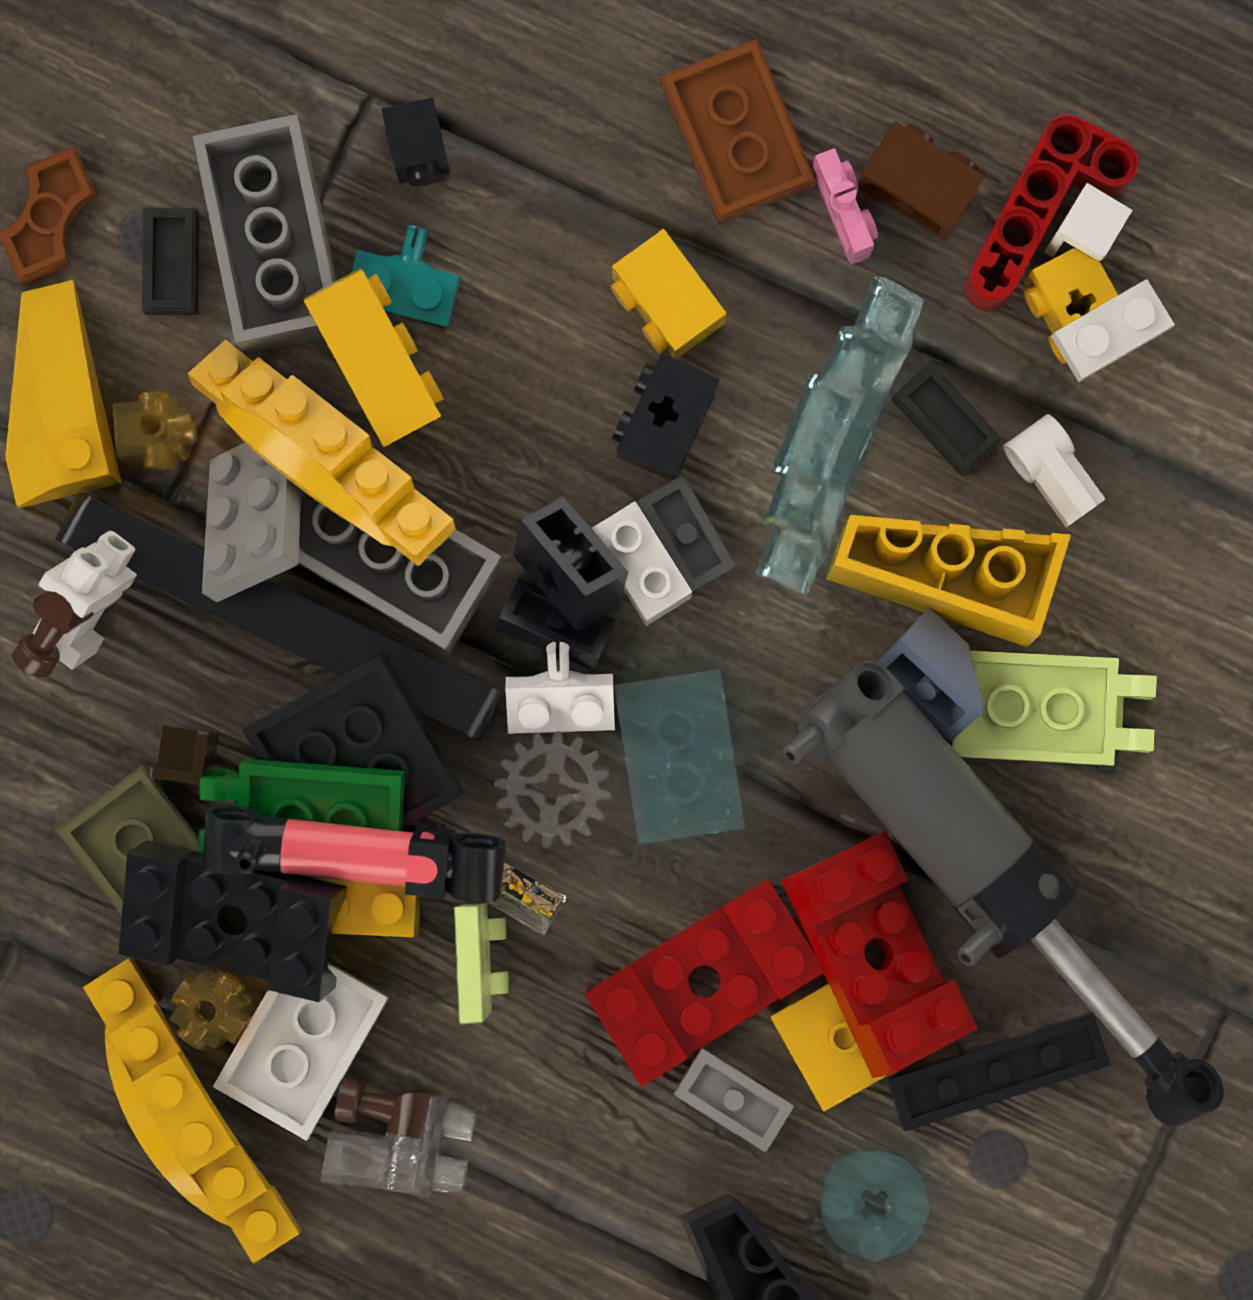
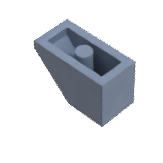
M930 608L904 632L877 662L890 671L904 687L903 691L932 725L950 742L984 710L969 645Z

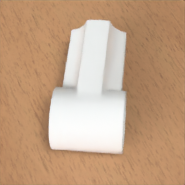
M1046 414L1004 444L1005 454L1015 470L1025 481L1036 485L1065 527L1105 500L1102 493L1073 455L1075 448L1070 437L1051 415Z

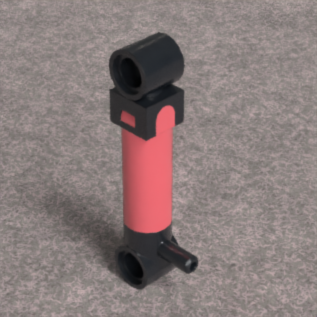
M224 805L211 807L206 810L202 866L206 870L220 874H249L254 870L399 886L405 887V895L444 899L447 891V894L452 898L461 901L485 903L496 901L501 897L506 842L499 837L489 834L462 833L454 836L455 830L417 826L414 833L262 816L257 810L248 807Z

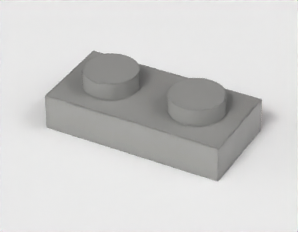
M703 1047L700 1048L673 1092L674 1096L765 1153L794 1108L792 1103Z

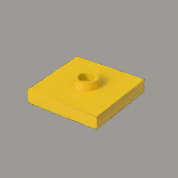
M829 983L822 985L769 1016L823 1112L886 1077L872 1078Z

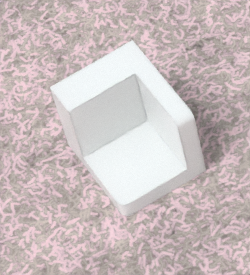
M1086 183L1044 253L1053 258L1065 241L1095 260L1101 261L1118 236L1132 209Z

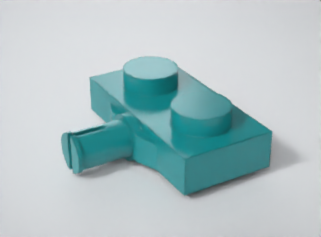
M408 225L401 256L384 257L357 250L352 272L361 268L367 278L375 274L378 275L392 301L391 304L383 308L385 313L449 329L461 277L456 274L433 269L421 261L430 231L420 227L418 230L416 226Z

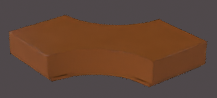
M71 146L26 166L29 181V195L26 206L15 223L0 232L2 245L19 283L23 286L71 265L67 251V238L70 226L78 212L86 204L98 198L75 146Z

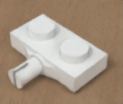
M556 642L547 645L548 671L529 677H506L508 734L615 730L613 674L586 675L573 670L570 671L569 645L564 642H560L559 645L560 660H557Z

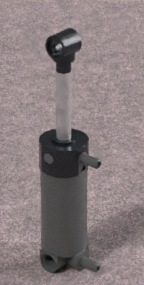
M863 661L804 708L798 721L800 733L783 748L785 759L797 765L812 751L820 760L826 758L954 905V911L974 932L970 939L958 950L959 959L963 964L975 966L988 951L999 959L1031 940L1148 1075L1144 1082L1147 1086L1146 1099L1149 1109L1155 1118L1171 1127L1181 1126L1214 1111L1220 1106L1223 1100L1224 1087L1221 1077L1215 1068L1208 1062L1200 1059L1188 1060L1182 1052L1172 1054L1056 921L1055 918L1076 895L1078 891L1076 884L1035 838H1031L905 694L903 691L904 687L888 669L875 661Z

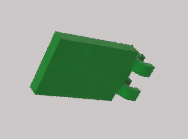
M244 759L239 764V773L230 769L210 767L208 776L200 778V800L234 801V806H243L257 810L262 816L402 831L405 771ZM205 828L199 830V852H203Z

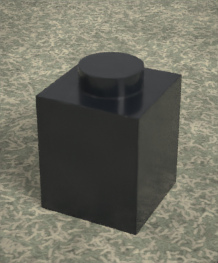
M433 97L381 109L399 184L409 182L411 186H425L439 181L441 174L450 173Z

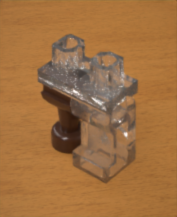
M343 1078L336 1101L335 1121L354 1124L357 1122L360 1114L388 1122L386 1136L340 1127L329 1132L320 1182L339 1185L344 1183L427 1198L434 1191L462 1192L465 1187L469 1161L441 1156L444 1137L472 1141L478 1111L465 1105L451 1102V1094L434 1093L420 1089L409 1090L400 1096L364 1092V1083L362 1081Z

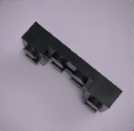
M148 840L127 852L118 954L169 966L179 959L269 981V991L314 1002L322 1001L336 988L337 977L328 968L332 926L345 900L347 886L300 875L254 870L249 874L237 875L215 873L206 870L202 866L203 853ZM227 905L237 906L243 911L247 918L246 929H238L230 924L226 916Z

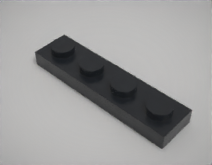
M1088 1012L886 1077L902 1130L906 1132L1083 1075L1111 1064L1094 1013Z

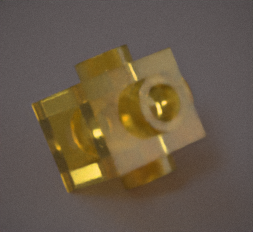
M151 391L138 394V401L112 404L116 454L127 465L143 463L145 470L158 471L176 468V460L190 459L189 444L197 443L196 420L193 411L186 412V406L178 398H170V393L166 391Z
M218 969L215 974L213 971L208 970L199 973L196 979L188 975L183 980L170 1001L177 1007L169 1020L180 1026L176 1034L188 1044L202 1051L207 1045L216 1049L225 1045L227 1040L235 1044L252 1019L246 1012L254 999L243 992L246 985L230 973ZM209 1001L215 1006L216 1015L212 1021H208L198 1014V1007L201 1002Z

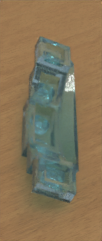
M873 277L855 325L841 326L822 375H809L771 472L781 476L763 521V523L773 527L755 575L794 594L808 596L820 564L828 557L836 527L857 467L885 400L913 343L912 332L925 300L887 277Z

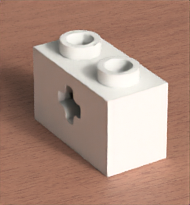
M636 501L591 528L629 572L624 592L646 626L691 599L692 591Z

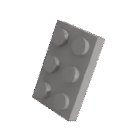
M246 443L210 460L202 594L216 602L298 565L301 489L262 459Z

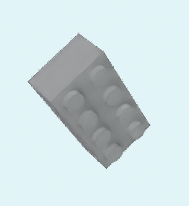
M294 114L192 136L236 345L243 354L248 355L323 339L324 337L303 299L337 280L307 137L298 115Z
M301 490L298 564L450 654L503 567L504 561L502 557L460 531L455 530L417 566L393 546L381 544Z

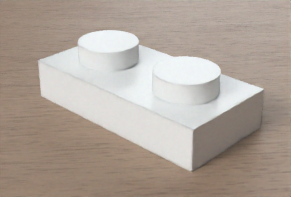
M1146 279L1056 331L1051 337L1076 379L1080 382L1170 330L1175 324Z

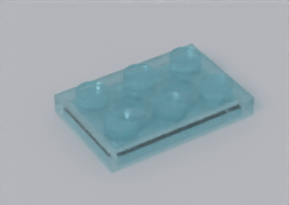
M720 669L614 685L638 844L745 828Z

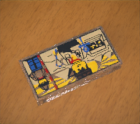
M505 861L501 897L496 901L487 903L539 934L545 935L567 897Z

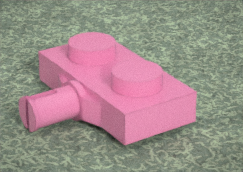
M835 148L815 155L811 170L849 264L852 265L870 258L874 248L873 240L878 238V232L869 210L864 209L860 211L856 201L858 183L851 164L848 160L840 162Z

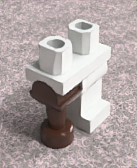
M108 531L100 536L97 543L78 549L70 558L45 572L38 585L47 592L35 598L33 602V608L41 619L32 634L21 638L12 654L15 664L21 670L32 676L47 677L52 674L59 660L73 670L97 653L105 638L93 630L105 608L115 603L121 597L122 592L131 586L137 576L136 573L126 567L135 552V548L115 532Z

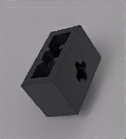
M663 353L660 354L655 366L646 363L634 389L635 393L642 395L633 414L627 411L623 412L612 436V440L619 443L617 458L668 481L676 479L717 392L720 379ZM664 405L672 408L671 418L676 422L666 421L662 428L655 426V415L651 410L660 412Z
M564 496L520 520L513 556L576 631L619 608L629 572Z

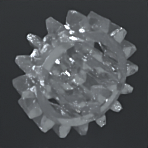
M559 731L555 732L551 744H545L539 733L533 734L534 748L527 750L520 743H516L514 748L519 756L518 760L514 763L510 760L502 759L500 763L505 770L510 772L508 779H499L494 782V786L507 792V797L496 803L497 809L511 808L513 815L505 823L506 826L512 828L522 823L525 826L522 840L528 842L535 833L542 834L543 847L550 848L554 835H560L566 846L572 845L571 832L575 829H578L583 835L589 836L591 831L586 823L588 818L593 817L603 820L605 816L600 809L595 807L597 800H607L611 796L610 792L598 789V782L609 777L608 770L594 771L592 767L600 756L598 752H591L584 757L580 753L583 739L577 737L569 747L563 745V735ZM547 754L545 767L533 777L520 776L529 762ZM566 756L576 761L582 767L589 784L574 782L565 771ZM550 775H559L558 779L561 785L568 786V789L578 790L579 793H567V796H558L556 805H548L545 795L538 793L537 790L527 789V786H539V783H548ZM517 796L532 798L540 808L539 823L533 821L524 813ZM572 802L586 803L582 812L575 819L566 824L559 825L560 812Z

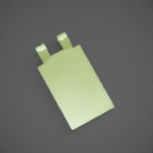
M970 651L984 710L952 740V747L961 758L1114 766L1115 750L1141 753L1154 751L1155 729L1122 728L1124 698L1141 700L1156 698L1157 676L1118 674L1119 658Z
M472 903L455 907L459 1023L483 1022L492 1012L491 995L509 993L508 971L491 973L489 943L491 940L507 939L506 917L488 919L487 903Z

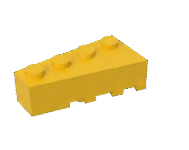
M850 515L841 531L826 580L921 612H925L930 608L941 619L1028 647L1041 634L1071 534L1051 533L1050 535L1025 533V530L1003 528L1002 531L972 529L970 525L949 524L948 526L921 524L920 521Z

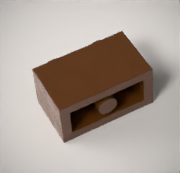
M894 121L862 171L858 188L945 242L977 193L985 176L977 172V164L967 156L955 151L948 154L932 144L934 142L933 138L922 128L913 124H907L905 127Z

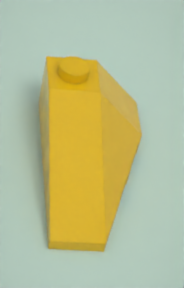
M73 280L21 293L5 453L18 508L76 495L78 491L84 493L122 483L78 293Z

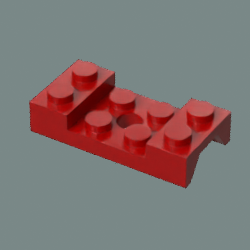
M886 831L868 837L842 852L781 879L872 1078L892 1075L978 1029L955 979L944 982L899 886L908 881V878ZM869 941L876 943L883 952L884 960L879 970L872 968L866 961L865 947Z
M764 879L588 989L584 995L640 1086L643 1087L686 1060L690 1054L776 1000H781L824 972L815 953L768 879ZM703 965L714 968L720 978L719 987L716 992L707 997L694 994L688 985L690 973L695 968Z

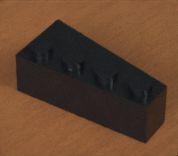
M727 1193L679 1216L716 1300H815L805 1284L782 1258L783 1256L739 1199Z

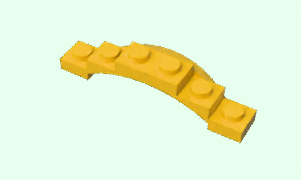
M226 339L187 373L191 384L215 403L219 415L262 459L319 503L381 544L393 546L417 566L456 530L454 519L418 492L413 486L411 476L372 447L369 434L292 375L286 379L259 357L252 361Z
M128 958L85 985L83 989L105 1023V1047L108 1068L122 1111L140 1145L161 1174L190 1203L215 1220L230 1226L253 1264L299 1235L302 1230L274 1185L271 1186L243 1149L195 1074L159 1006L161 1002L135 960Z

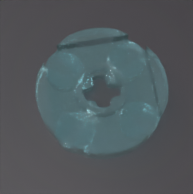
M879 1149L852 1151L836 1161L823 1180L820 1198L822 1221L831 1238L846 1252L864 1257L866 1260L881 1261L884 1258L894 1257L904 1252L921 1235L930 1212L926 1186L917 1170L899 1154ZM867 1190L874 1195L879 1194L881 1191L887 1194L888 1198L883 1203L886 1212L882 1216L878 1217V1215L872 1213L866 1217L860 1212L865 1206L861 1196Z

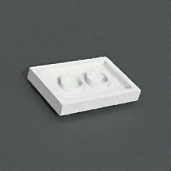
M328 962V968L337 977L336 988L320 1002L267 991L213 1085L217 1090L306 1141L313 1133L389 999L388 995Z

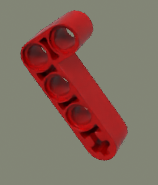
M1069 114L1060 115L1053 119L1035 146L966 277L964 292L968 302L976 309L983 311H992L1003 306L1017 287L1070 184L1083 190L1086 183L1112 198L1118 196L1127 187L1138 170L1139 160L1134 147L1080 117ZM1054 136L1069 138L1075 146V153L1068 155L1059 153L1054 149L1051 138ZM1101 160L1114 161L1120 167L1122 177L1119 179L1107 178L1101 173L1098 162ZM1031 181L1043 182L1049 187L1052 198L1044 201L1033 198L1027 190V183ZM1009 226L1020 228L1027 236V245L1021 247L1010 245L1003 237V229ZM996 261L1006 266L996 282V287L991 292L983 286L985 278L991 272Z

